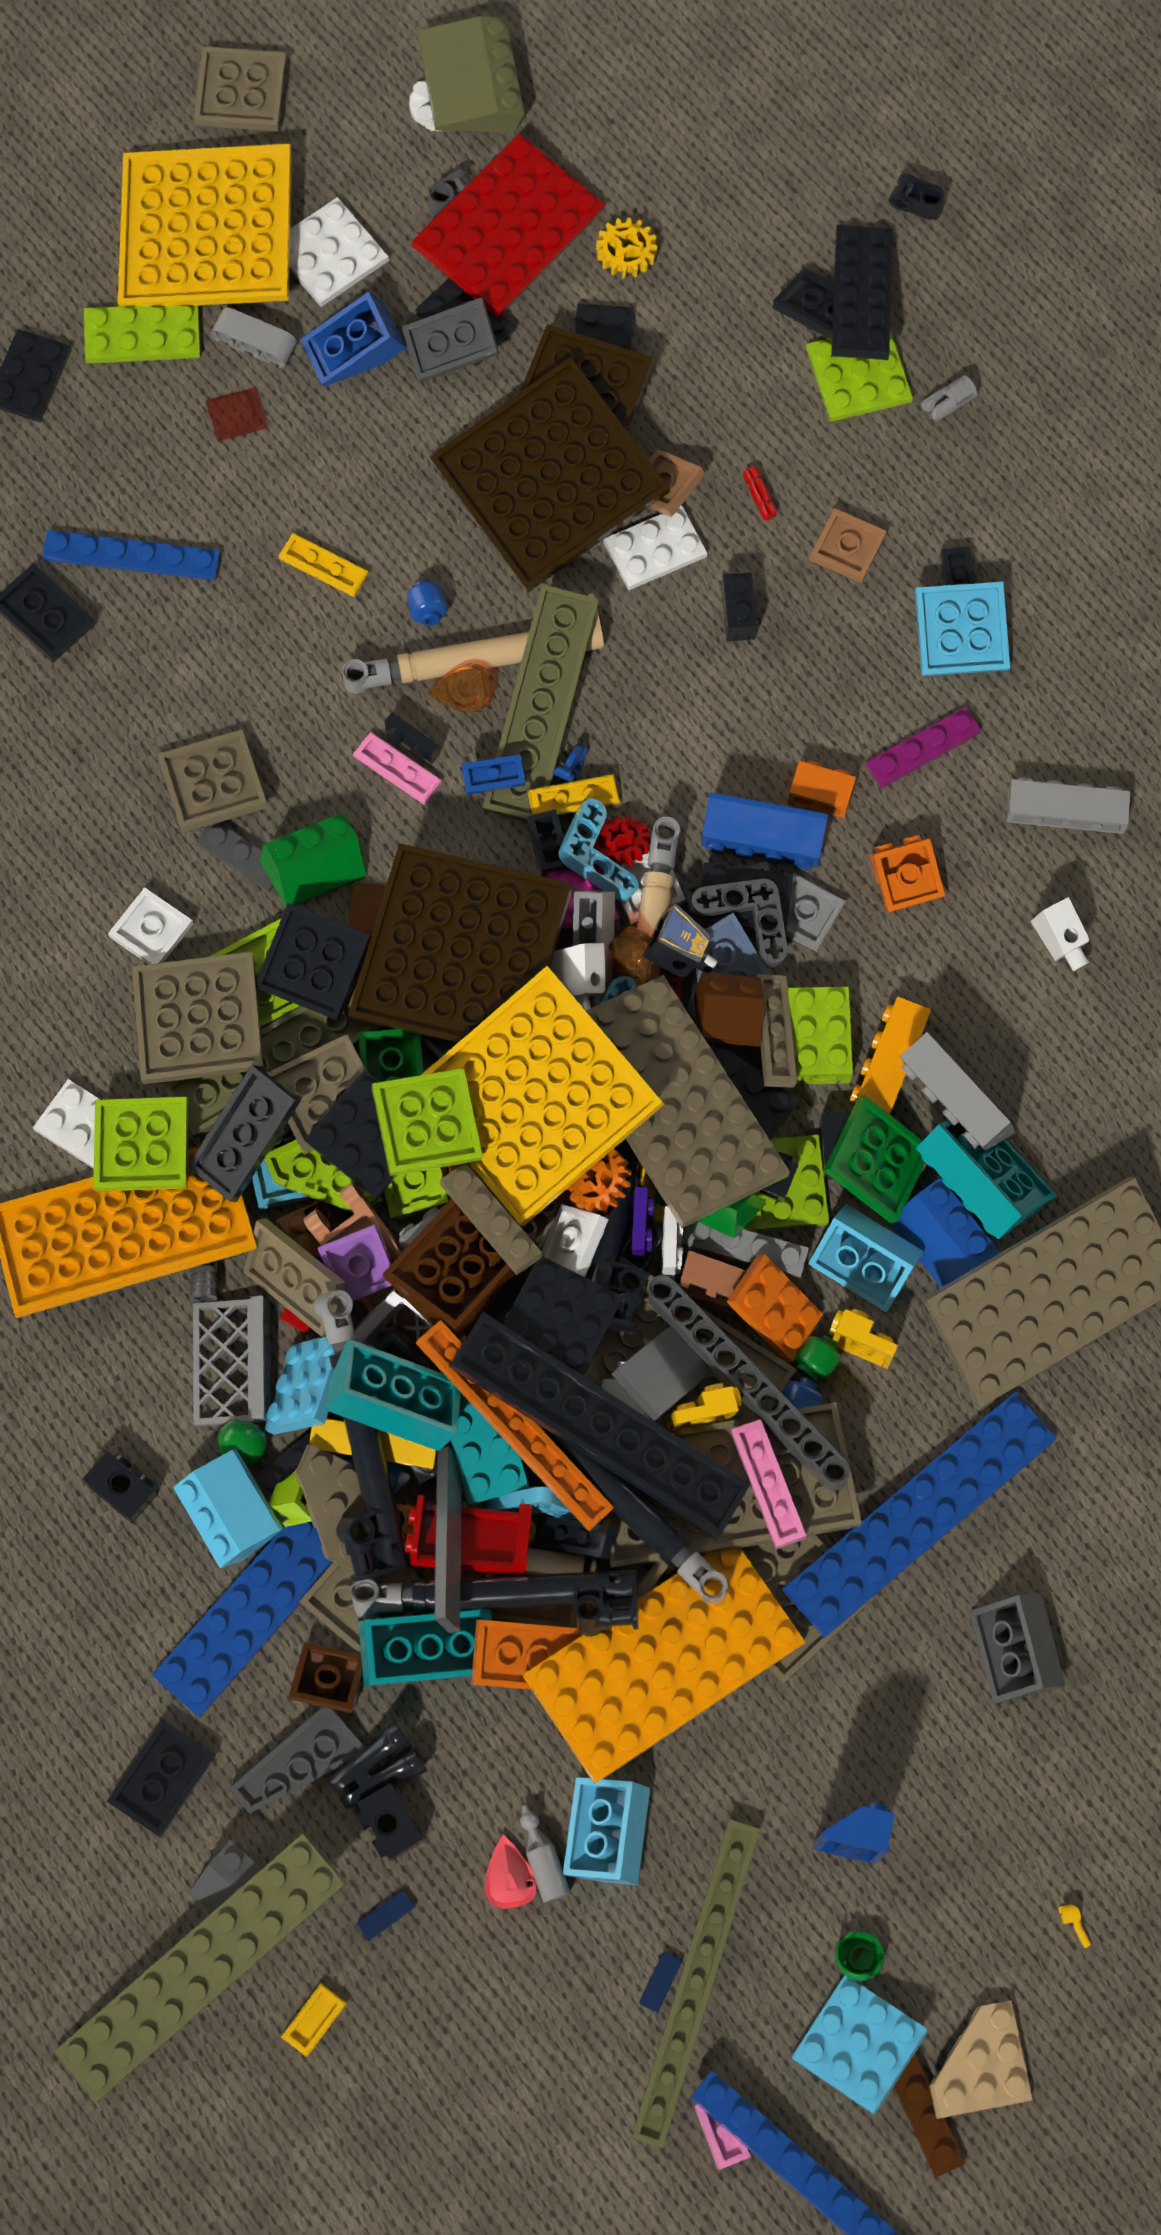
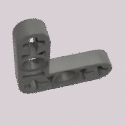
M757 879L704 886L694 892L691 898V907L699 916H714L752 910L761 961L771 967H776L784 962L788 953L779 892L777 885L773 881ZM761 887H765L766 892H772L766 901L763 900L762 896H753L751 899L752 903H748L749 894L746 888H751L750 894L759 893ZM731 890H737L742 894L743 901L738 905H732L727 901L726 894ZM717 892H721L720 901L722 907H718L719 901L710 902L708 908H704L701 903L697 904L701 895H706L708 900L717 899ZM766 915L773 916L777 921V927L773 930L764 929L760 923L761 918ZM779 934L780 938L775 937L774 946L776 950H781V952L778 953L777 959H773L771 954H766V951L770 948L769 938Z

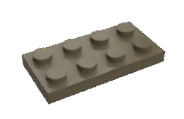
M267 1218L256 1220L253 1236L257 1249L248 1252L243 1272L321 1337L326 1336L322 1319L316 1315L314 1310L315 1299L323 1292L343 1291L346 1282ZM332 1298L329 1304L331 1311L335 1313L337 1303Z

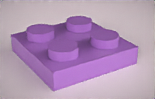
M377 1224L318 1247L324 1265L346 1282L343 1291L351 1297L352 1301L392 1286L383 1277V1273L393 1262Z

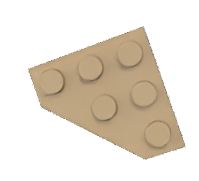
M1012 2000L977 2007L965 2031L959 2036L949 2052L948 2059L939 2074H936L930 2084L937 2119L1033 2100Z

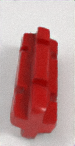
M753 466L745 469L743 474L744 480L750 486L749 491L757 508L760 507L759 512L762 519L765 521L773 519L777 516V509L775 504L771 502L772 498L764 480L760 478L761 474L758 468Z

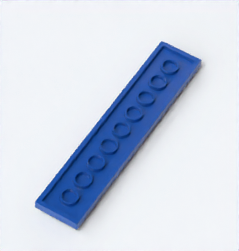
M1014 1392L865 1518L860 1527L852 1529L786 1585L782 1591L825 1639L1027 1466L1057 1438Z
M346 1457L343 1459L354 1465L353 1458L350 1461ZM386 1461L391 1483H393L394 1496H396L411 1477L395 1463ZM312 1522L288 1527L284 1526L283 1530L269 1542L152 1674V1677L199 1718L300 1605L299 1601L333 1563L325 1559L321 1549L320 1537Z

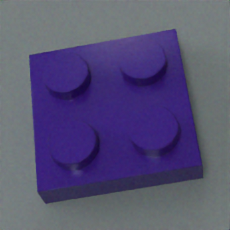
M635 1187L632 1259L645 1260V1251L651 1252L652 1228H647V1221H653L654 1197H648V1188Z

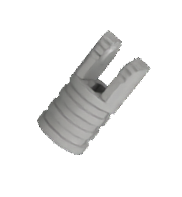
M963 375L953 381V383L948 384L926 398L921 403V407L927 413L932 411V418L938 421L970 402V400L977 397V390L970 378Z

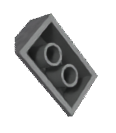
M1042 1593L1018 1594L970 1611L994 1704L1041 1694L1066 1686Z
M229 1840L208 1864L189 1893L212 1913L262 1868L235 1843Z

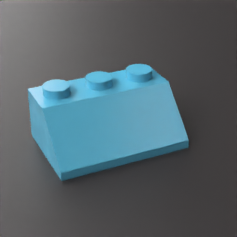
M845 1203L832 1220L808 1264L887 1313L924 1251Z
M233 1449L194 1470L173 1487L219 1568L245 1560L283 1530L237 1449Z
M576 1777L563 1875L606 1883L638 1886L650 1794L649 1787L632 1781L605 1779L594 1784L591 1778Z

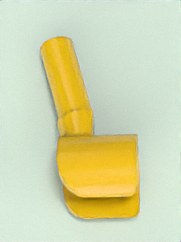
M1071 1904L1060 1906L1058 1909L1059 1913L1062 1914L1060 1916L1062 1924L1073 1923V1927L1084 1948L1089 1947L1091 1942L1082 1927L1079 1909Z

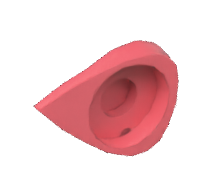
M502 1834L486 1872L485 1894L488 1901L494 1907L514 1909L524 1906L533 1900L536 1895L537 1884L527 1861L515 1845Z

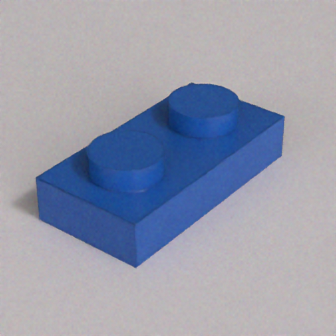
M520 754L461 764L466 795L525 786Z

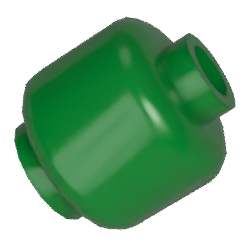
M823 1335L822 1338L810 1336L796 1354V1370L803 1377L814 1383L817 1380H827L841 1360V1356L836 1350L838 1344L826 1335Z

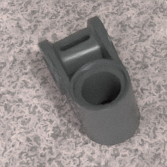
M458 169L450 176L430 186L428 192V211L432 216L436 217L471 182L466 169Z

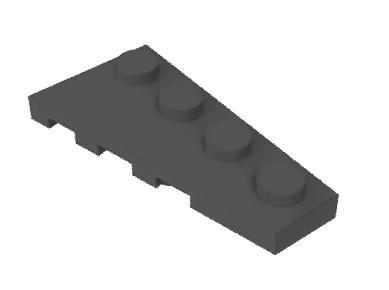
M321 1707L234 1783L229 1790L250 1814L350 1762L365 1747L333 1709Z

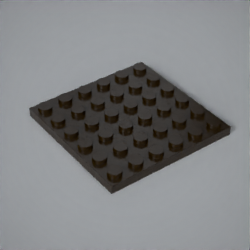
M572 357L566 359L430 456L431 461L527 592L536 588L670 493L668 485Z
M399 843L348 1016L353 1019L457 1044L546 966L551 967L574 886L572 883Z

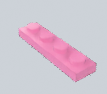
M761 1419L731 1429V1435L775 1548L778 1549L806 1539V1533Z

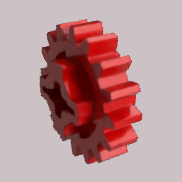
M615 815L614 820L611 821L606 817L593 848L621 867L622 864L632 867L633 860L642 861V854H649L651 839L648 826L642 825L641 819L632 821L631 815H627L625 819H620L619 815Z

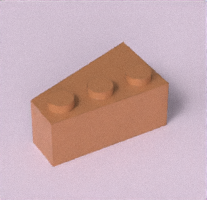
M689 1250L679 1287L699 1306L740 1316L727 1303V1300L746 1273V1270Z

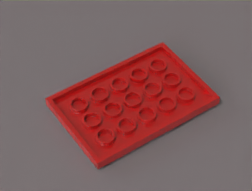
M518 134L412 240L411 246L475 300L482 298L486 308L498 318L604 209L605 204L521 134Z

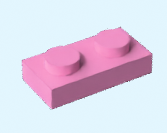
M698 2105L694 2106L718 2170L751 2157L748 2149L701 2107Z

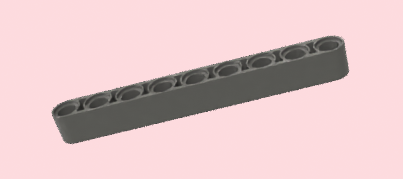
M665 1275L654 1277L648 1287V1302L651 1307L728 1387L738 1388L741 1401L758 1419H761L762 1423L823 1487L831 1491L842 1489L846 1485L850 1473L849 1464L844 1457L673 1279ZM658 1288H666L669 1290L670 1295L666 1298H658L653 1292ZM679 1310H687L692 1316L690 1319L682 1321L676 1318L675 1313ZM701 1332H707L711 1334L713 1339L708 1343H702L698 1341L696 1336ZM724 1354L733 1357L734 1363L727 1366L719 1363L718 1357ZM743 1377H751L756 1382V1385L752 1388H745L741 1386L739 1380ZM770 1399L775 1401L778 1407L773 1411H767L761 1406V1402ZM786 1422H794L798 1425L799 1431L790 1434L784 1431L782 1426ZM808 1445H816L820 1448L821 1454L815 1457L809 1456L804 1448ZM832 1467L838 1468L842 1471L843 1477L837 1480L831 1479L826 1471Z

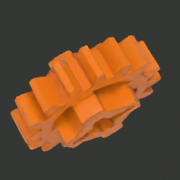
M614 1149L611 1150L567 1188V1190L572 1192L569 1197L570 1200L575 1202L576 1206L580 1209L594 1214L598 1210L607 1213L609 1204L616 1208L618 1206L616 1199L618 1197H626L624 1192H622L623 1188L630 1187L631 1183L625 1180L626 1177L632 1174L626 1168L629 1162Z

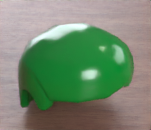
M232 1419L220 1428L216 1438L218 1451L221 1456L233 1449H237L247 1467L260 1461L267 1448L264 1432L252 1421Z
M851 1931L840 1941H837L835 1962L840 1972L848 1979L857 1982L867 1981L876 1976L884 1966V1949L879 1939L870 1933ZM858 1949H864L856 1962L853 1963L852 1956L854 1952Z

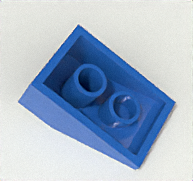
M369 291L301 338L303 346L323 386L380 366L406 349L386 304Z

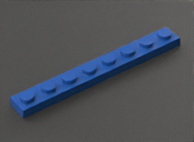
M713 2071L708 2073L690 2096L691 2100L845 2235H900Z

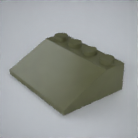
M478 16L418 30L417 36L435 130L515 132L524 116V110L506 17Z

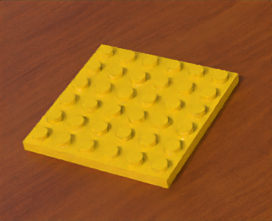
M276 144L123 153L118 283L119 307L196 306L289 301L291 145Z
M548 966L421 1074L426 1075L464 1068L483 1155L481 1161L469 1162V1164L522 1227L665 1105Z

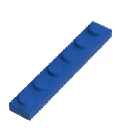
M47 530L42 557L45 561L216 580L220 550Z

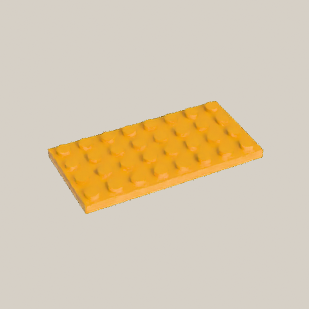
M199 1147L188 1150V1165ZM189 1167L187 1189L95 1192L93 1189V1177L0 1203V1259L16 1318L257 1249L242 1194L237 1202H229Z
M741 1548L708 1553L703 1556L717 1572L723 1574L727 1579V1596L721 1603L711 1605L704 1602L700 1595L677 1573L639 1598V1630H634L632 1625L613 1626L612 1629L603 1630L597 1636L589 1637L582 1635L524 1673L523 1678L594 1784H597L806 1643ZM709 1581L705 1584L704 1590L709 1595L714 1596L722 1591V1586L717 1581Z

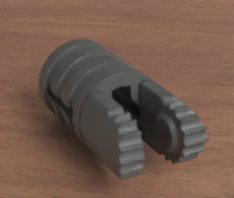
M218 1260L210 1262L209 1265H199L190 1268L191 1286L189 1300L191 1302L217 1301L216 1276L218 1275Z

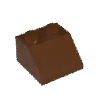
M702 972L694 995V1005L698 1030L706 1042L759 1047L764 1008L761 978Z

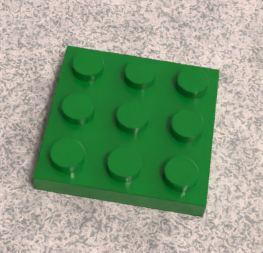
M864 1095L857 1099L823 1171L892 1224L898 1222L925 1164L921 1154L916 1149L922 1140Z

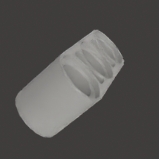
M223 308L210 332L211 337L215 341L220 339L227 342L229 347L241 352L246 350L253 353V357L270 363V361L277 363L279 368L285 367L297 344L296 338L290 333L232 308Z

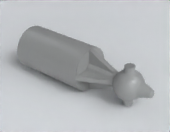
M527 1805L522 1806L520 1824L525 1830H528L526 1855L543 1903H548L571 1894L554 1844L537 1828L539 1825L538 1815L531 1811Z

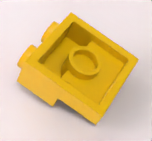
M845 1309L844 1312L838 1310L828 1333L834 1336L832 1340L838 1344V1348L888 1369L898 1347L897 1344L892 1343L893 1339L878 1332L875 1335L871 1334L870 1330L874 1321L869 1319L868 1314L857 1309H852V1311Z
M723 1383L705 1387V1391L700 1392L699 1397L694 1402L677 1406V1409L666 1420L668 1431L730 1420L739 1411L738 1406H741L738 1388H733V1386L724 1388Z

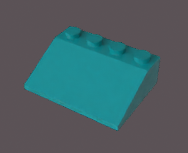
M949 1120L940 1123L916 1147L921 1154L922 1160L937 1171L942 1177V1182L945 1186L956 1192L962 1199L964 1207L974 1213L983 1222L984 1229L997 1239L1011 1233L1057 1197L1053 1190L1007 1140L987 1150H984L980 1145L974 1148L963 1136L966 1130L959 1122L955 1126Z

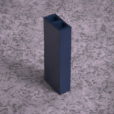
M402 1890L359 1921L357 1925L366 1939L370 1941L412 1911L415 1906Z
M664 1951L639 2004L658 2014L683 1961Z

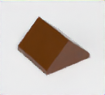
M304 1642L289 1693V1700L352 1713L357 1703L363 1676L361 1654Z

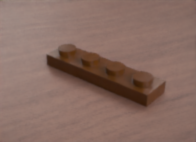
M915 2053L893 2087L934 2178L965 2163L945 2118H936L930 2084Z

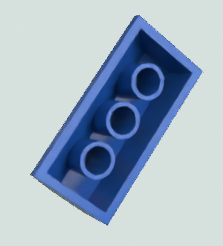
M710 792L701 846L706 847L708 851L713 853H723L726 850L735 852L736 856L740 858L750 859L753 856L765 858V861L771 864H781L782 861L794 863V866L799 869L808 870L812 867H818L828 814Z
M941 1177L912 1198L905 1205L898 1222L891 1224L901 1238L924 1251L920 1262L941 1288L1000 1253L953 1192L945 1186Z
M869 1802L868 1806L858 1808L825 1830L813 1843L812 1850L876 1864L888 1853L895 1813L887 1812L888 1806Z

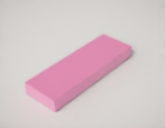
M372 732L368 734L353 753V757L424 805L442 784L440 778Z

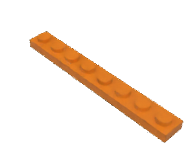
M441 1320L417 1340L416 1344L588 1531L614 1508L534 1421L449 1367L463 1343Z

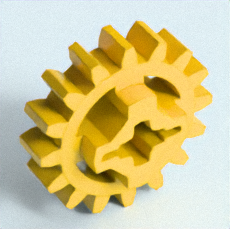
M631 217L627 218L626 223H622L617 218L615 226L607 223L606 232H599V240H596L597 260L602 261L603 269L611 267V275L613 276L619 271L622 272V278H626L627 273L631 272L635 278L639 269L646 273L648 264H654V255H657L656 235H651L650 226L643 229L641 220H638L636 224H632ZM608 248H610V251L615 254L614 257L611 255Z

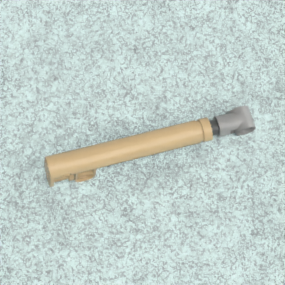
M589 593L588 596L594 597V594ZM597 609L586 651L604 648ZM529 632L412 652V654L397 655V660L389 662L387 658L368 662L352 659L347 661L342 668L343 684L349 692L360 694L368 688L391 685L392 680L401 679V683L405 684L413 682V680L422 681L518 664L522 661ZM353 674L363 676L359 680H351L349 678Z
M669 816L659 818L655 822L651 834L648 866L651 869L650 872L644 874V888L641 894L629 976L635 980L637 987L660 977L661 973L660 966L645 959L642 955L658 919L670 908L671 890L673 889L674 877L669 874L670 870H673L675 866L680 826L674 818ZM660 829H669L673 836L665 839L658 834V831Z

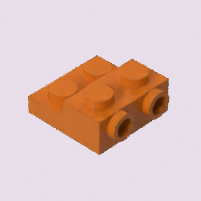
M920 834L903 839L904 845L893 847L892 842L875 846L876 852L869 854L876 883H879L886 912L945 896L930 838L921 839Z

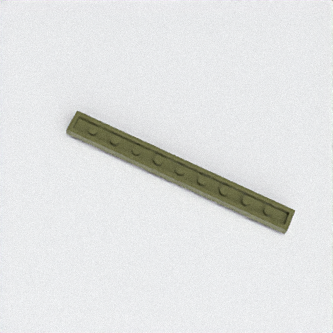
M732 1819L728 1821L631 2139L661 2149L664 2147L758 1839L759 1828Z

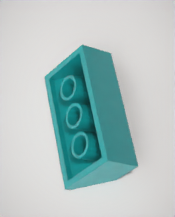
M349 1339L343 1348L329 1381L325 1410L440 1451L457 1434L461 1392L440 1372Z

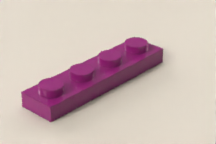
M964 707L867 761L865 766L882 789L979 735L981 729L967 708Z

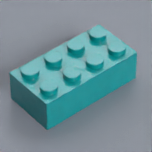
M461 1393L457 1434L450 1441L469 1505L530 1488L534 1484L530 1467Z
M491 1609L460 1611V1631L449 1633L434 1619V1614L371 1619L358 1622L364 1686L472 1676L476 1621H492Z

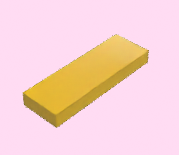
M292 533L279 554L280 560L354 598L369 575V571L295 533Z
M614 774L527 791L532 815L556 809L558 816L575 813L589 798L599 800L605 807L620 803Z

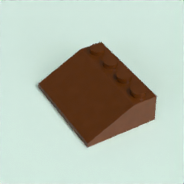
M452 1199L383 1273V1277L432 1327L441 1320L459 1340L477 1322L480 1315L486 1312L518 1276ZM527 1234L528 1237H529V1238L534 1242V1244L536 1245V1239H534L532 1236H530L529 1234Z

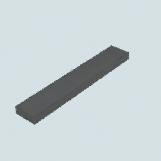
M447 1446L438 1451L434 1619L449 1633L460 1631L462 1479L454 1452Z

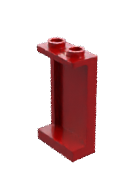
M418 1495L417 1506H410L409 1524L414 1525L413 1534L407 1533L405 1553H411V1565L435 1568L437 1505L424 1503V1495ZM520 1504L519 1513L462 1507L461 1570L517 1576L526 1575L532 1505Z

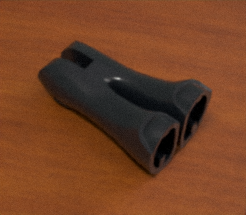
M391 1720L383 1727L368 1747L329 1779L328 1784L334 1792L347 1786L353 1780L356 1781L357 1785L339 1799L345 1809L358 1805L359 1801L389 1783L393 1784L428 1771L413 1747L409 1745L383 1766L369 1773L380 1761L409 1744L394 1720Z

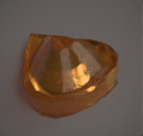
M468 663L449 672L435 683L426 694L459 711L475 712L487 707L491 702L492 683L485 667L478 663Z
M629 926L609 944V949L613 955V968L621 976L633 978L636 983L641 985L649 982L651 961L642 956L650 939L647 932Z

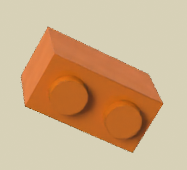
M799 761L789 792L788 803L845 818L856 777L842 769L830 770L823 768L822 765L814 761Z

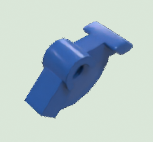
M577 744L565 765L555 768L553 774L573 782L583 767V761L588 754V749Z

